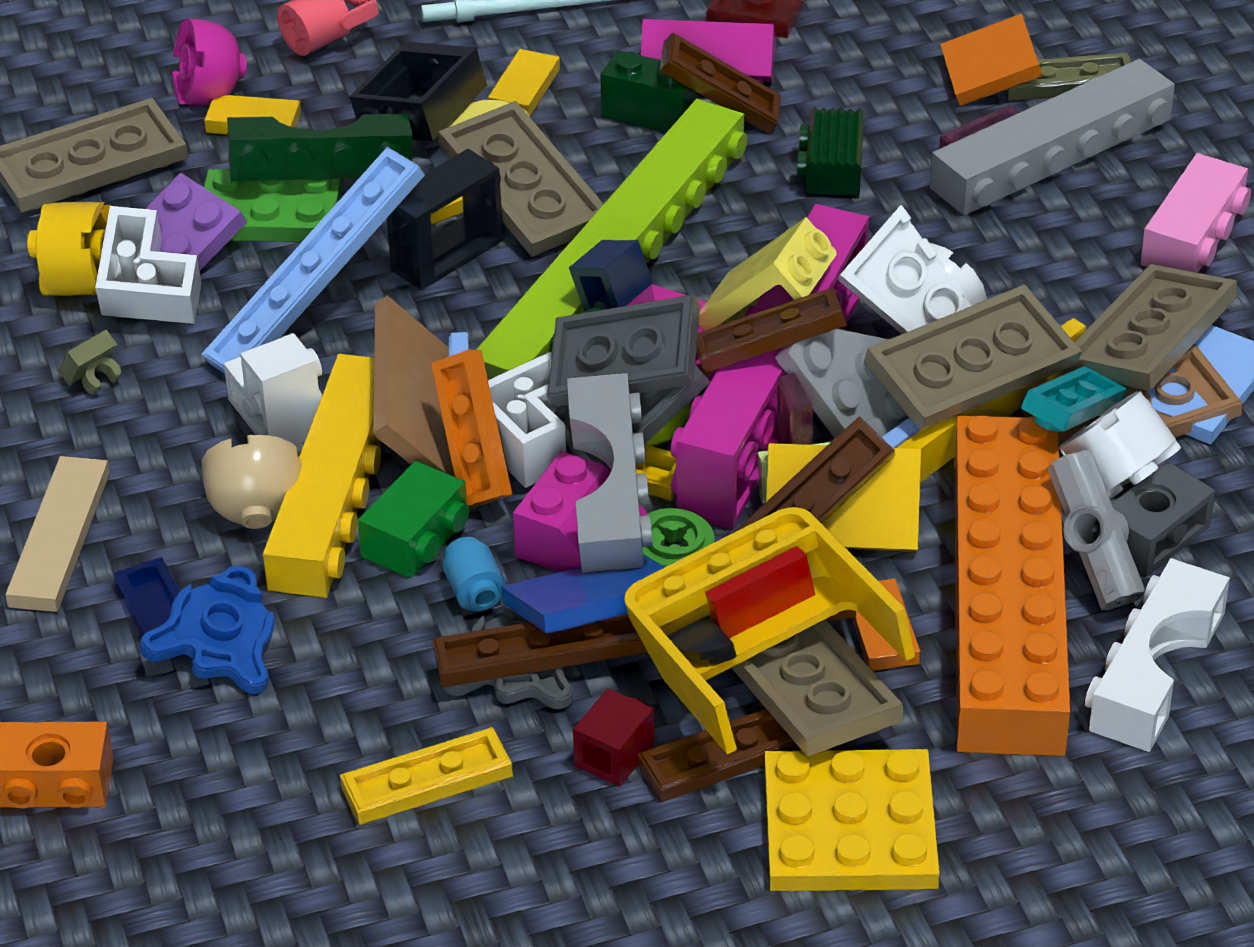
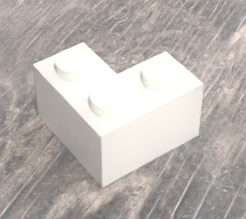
M110 206L95 286L101 315L195 324L201 289L197 255L160 252L162 235L157 210Z
M292 333L240 353L241 357L224 363L228 400L255 435L276 436L292 442L294 445L305 442L322 398L317 378L322 375V367L317 354L312 348L306 349L296 335Z
M552 352L488 380L507 470L525 488L539 480L560 451L566 452L565 424L554 414L560 406L553 407L547 398Z

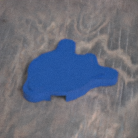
M231 566L222 574L212 576L207 585L191 589L190 583L184 587L172 603L169 619L160 627L146 632L141 637L139 651L144 658L154 662L170 659L182 654L190 656L193 659L191 670L196 677L201 679L219 676L229 677L243 691L249 694H258L265 690L269 678L262 656L269 647L275 624L273 611L268 613V610L261 603L262 593L257 587L255 574L244 566Z

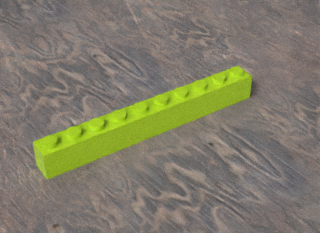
M696 99L476 349L482 350L488 380L551 352L550 341L554 335L556 318L584 312L569 267L601 240H638L646 264L650 259H655L658 256L665 241L672 233L675 234L680 230L687 215L693 208H698L701 205L705 194L715 183H719L723 179L726 169L735 159L742 157L748 141L747 134L744 133V113Z

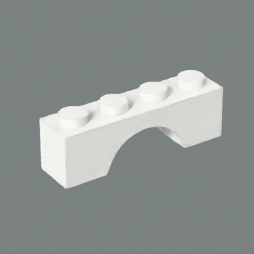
M1170 558L1161 576L1153 575L1150 578L1145 590L1142 609L1134 608L1126 623L1124 641L1122 644L1118 642L1113 643L1106 659L1103 678L1095 676L1087 691L1085 706L1091 708L1089 731L1147 752L1151 751L1169 718L1174 679L1164 673L1154 660L1162 654L1175 649L1188 647L1207 648L1225 614L1230 577Z

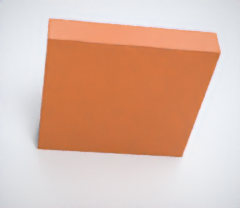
M1022 13L940 44L960 106L1043 76Z

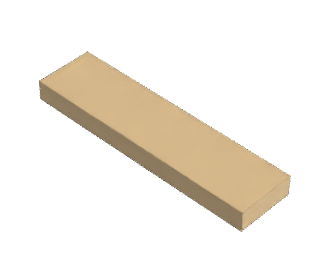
M59 457L5 594L8 608L58 612L110 474L108 460Z

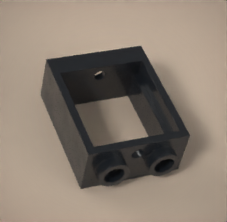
M404 42L349 98L356 120L363 114H408L413 140L433 142L439 136V131L447 128L487 86L476 47ZM415 89L428 90L420 100L407 98Z
M470 149L464 150L425 173V176L386 218L391 271L421 291L503 241L501 176L499 168ZM462 196L464 217L432 236L430 215Z

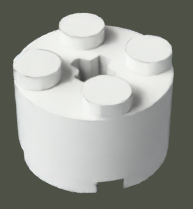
M1137 391L1103 412L1097 420L1087 427L1086 425L1064 441L1059 446V449L1064 456L1082 450L1091 451L1109 498L1112 499L1124 489L1123 485L1130 481L1135 485L1151 475L1159 468L1158 464L1179 451L1181 446L1148 399L1144 397L1141 391Z

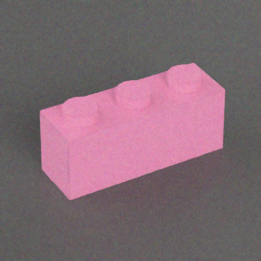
M1196 153L1145 227L1140 265L1148 267L1150 264L1196 273L1200 271L1203 265L1210 266L1214 259L1220 239H1228L1233 228L1235 216L1237 214L1243 215L1248 207L1251 198V189L1246 187L1248 168Z

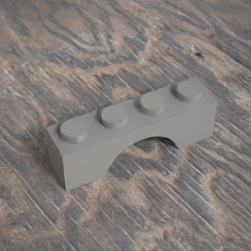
M627 373L567 378L573 449L587 452L600 458L611 469L609 477L601 487L593 493L576 500L578 543L582 573L644 568L643 547L653 546L650 515L640 516L639 505L649 504L647 474H636V464L646 463L643 433H633L632 423H642L639 392L629 393Z

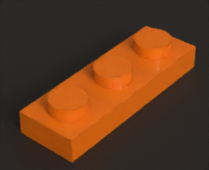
M469 349L432 362L431 366L454 475L456 478L465 481L467 505L469 508H474L512 496L482 350Z

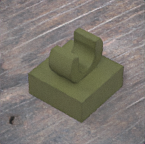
M106 329L67 351L58 372L69 386L82 379L85 390L94 395L98 393L101 387L100 381L95 377V372L105 373L112 383L117 382L121 375L119 364L111 359L118 344Z

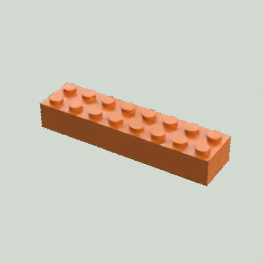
M957 416L954 451L957 752L1045 756L1066 755L1070 696L1061 503L1047 469L1052 465L1053 461L1059 459L1058 432L1039 426L1034 421V417Z

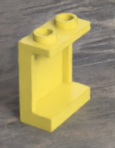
M807 217L799 221L726 274L700 310V327L706 331L744 318L750 305L756 306L760 296L775 285H781L794 300L808 296L837 255L828 237L821 230L817 229Z

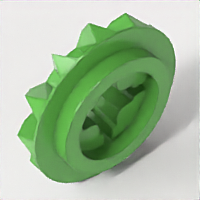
M665 508L647 514L650 515L653 546L643 547V554L665 567L703 549L715 541L713 530L708 522L691 511ZM683 539L682 547L677 544H672L669 547L664 546L665 540L674 543L677 540L681 541Z

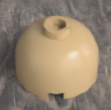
M259 434L247 435L248 444L232 447L231 439L221 441L208 449L201 459L207 500L220 516L229 521L242 524L250 529L268 526L276 520L286 492L298 480L301 470V459L297 456V447L292 442L282 438Z

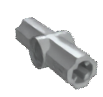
M1082 450L1053 461L1052 465L1047 469L1066 516L1063 528L1064 536L1069 546L1079 551L1101 610H1112L1141 599V596L1145 594V588L1126 542L1129 534L1128 522L1122 513L1113 508L1092 452ZM1098 519L1101 529L1100 535L1095 541L1092 529L1095 521Z

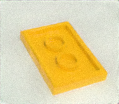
M769 443L766 502L827 445ZM893 448L895 456L822 523L846 549L918 551L921 449Z

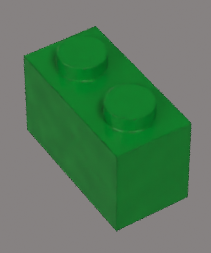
M414 461L357 520L361 557L411 579L425 563L433 561L440 547L454 532L461 531L469 517L465 481Z

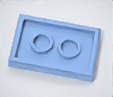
M1211 325L1194 344L1242 403H1244L1254 391V341ZM1172 367L1167 373L1178 372ZM1168 383L1162 386V390L1170 395H1183L1189 391L1185 385L1180 383ZM1156 385L1151 391L1145 390L1151 396L1153 408L1157 412L1170 417L1208 405L1196 391L1194 398L1190 402L1183 405H1170L1164 403L1156 396ZM1227 414L1194 423L1192 424L1191 433L1185 435L1211 445L1230 420L1226 421Z

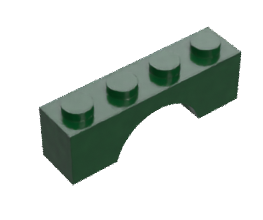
M363 114L356 122L350 125L328 130H308L291 127L279 122L273 116L227 117L230 181L360 178L387 147L412 161L413 135L408 114Z

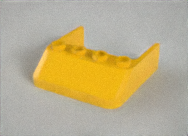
M791 507L778 510L635 582L628 588L624 597L629 618L663 680L727 755L737 750L725 703L706 682V680L844 610L859 612L905 661L915 657L905 608L809 511L802 508ZM796 546L806 554L816 595L730 638L735 647L736 658L712 665L709 659H687L667 637L708 615L711 617L705 595L706 591Z

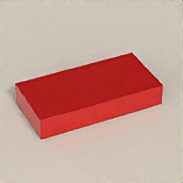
M798 546L705 592L712 620L729 639L816 595L807 556Z

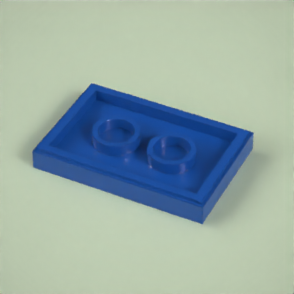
M643 554L644 568L582 573V567L501 586L503 604L549 634L628 614L624 600L628 588L635 582L665 568V566Z

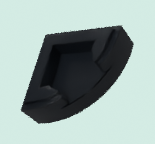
M709 615L667 636L687 659H709L712 665L737 657L733 642Z

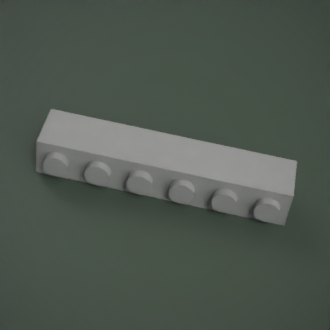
M1139 58L932 152L930 189L962 215H967L1171 120L1175 84Z

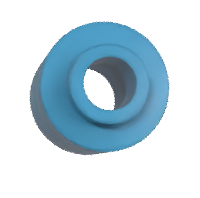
M462 537L453 541L446 548L443 571L462 608L472 612H479L490 609L501 601V586L507 584L490 548L486 544L473 537Z

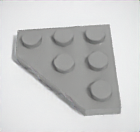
M835 329L785 346L775 356L780 366L834 438L859 416L881 437L909 418L864 362L869 347L889 339Z

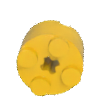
M97 201L60 202L42 205L37 230H31L27 239L30 257L37 258L39 288L42 295H97L95 286L111 205H104L105 202Z

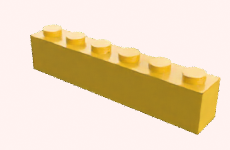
M337 355L299 456L301 459V470L298 480L284 496L263 552L267 591L327 598L334 578H341L343 574L346 543L354 542L357 531L358 508L364 509L367 505L370 474L377 475L381 461L380 445L382 441L373 434V357Z

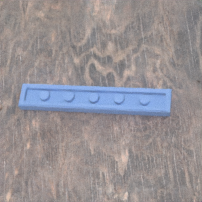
M387 147L204 350L202 355L206 361L225 374V362L241 357L240 353L279 339L425 176L420 166Z

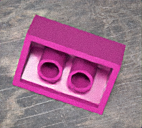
M643 19L641 56L661 60L663 43L673 32L759 83L773 82L776 50L774 24Z

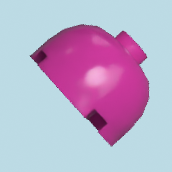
M197 18L184 19L181 22L173 51V57H180L179 71H172L175 97L179 104L210 106L212 99L223 95H230L237 84V80L244 78L247 67L246 55L239 52L237 40L231 31L219 23Z

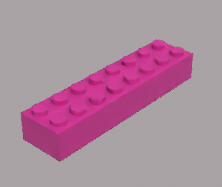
M815 204L807 218L828 237L837 255L809 295L834 288L847 324L861 299L837 279L868 243L869 216ZM775 285L760 296L756 306L750 305L748 307L745 317L794 301V299L781 285ZM846 326L841 327V328H838V329L844 330ZM782 348L711 371L709 376L711 383L707 386L703 396L695 397L690 409L688 422L684 428L678 427L671 442L670 453L671 456L676 457V469L671 481V492L676 494V507L678 509L691 511L701 516L710 525L733 530L759 484L757 452L768 451L769 443H782L805 401L804 396L775 359V356Z

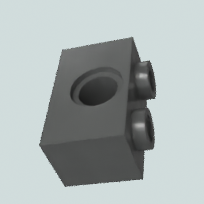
M1168 461L1151 475L1135 484L1133 488L1120 498L1110 500L1113 508L1122 513L1128 522L1129 534L1126 542L1138 573L1144 577L1149 576L1210 528L1215 490Z

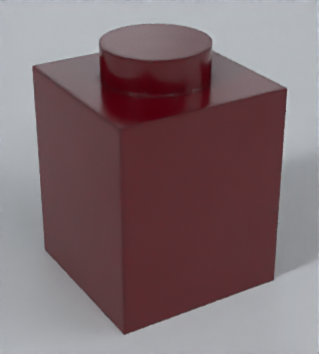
M607 688L573 728L574 766L617 786H621L638 766V753L650 750L654 746V708L645 705L636 698L624 696Z

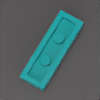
M1083 366L1028 390L1021 409L1034 415V421L1039 426L1054 432H1064L1102 414L1120 402L1127 388Z

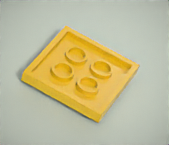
M928 749L826 750L808 757L803 751H765L764 767L770 891L939 889L940 874Z

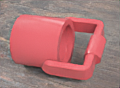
M291 0L278 8L277 21L280 32L288 46L298 55L307 56L345 37L350 33L351 28L376 17L379 11L376 0ZM345 2L355 6L356 8L348 11Z

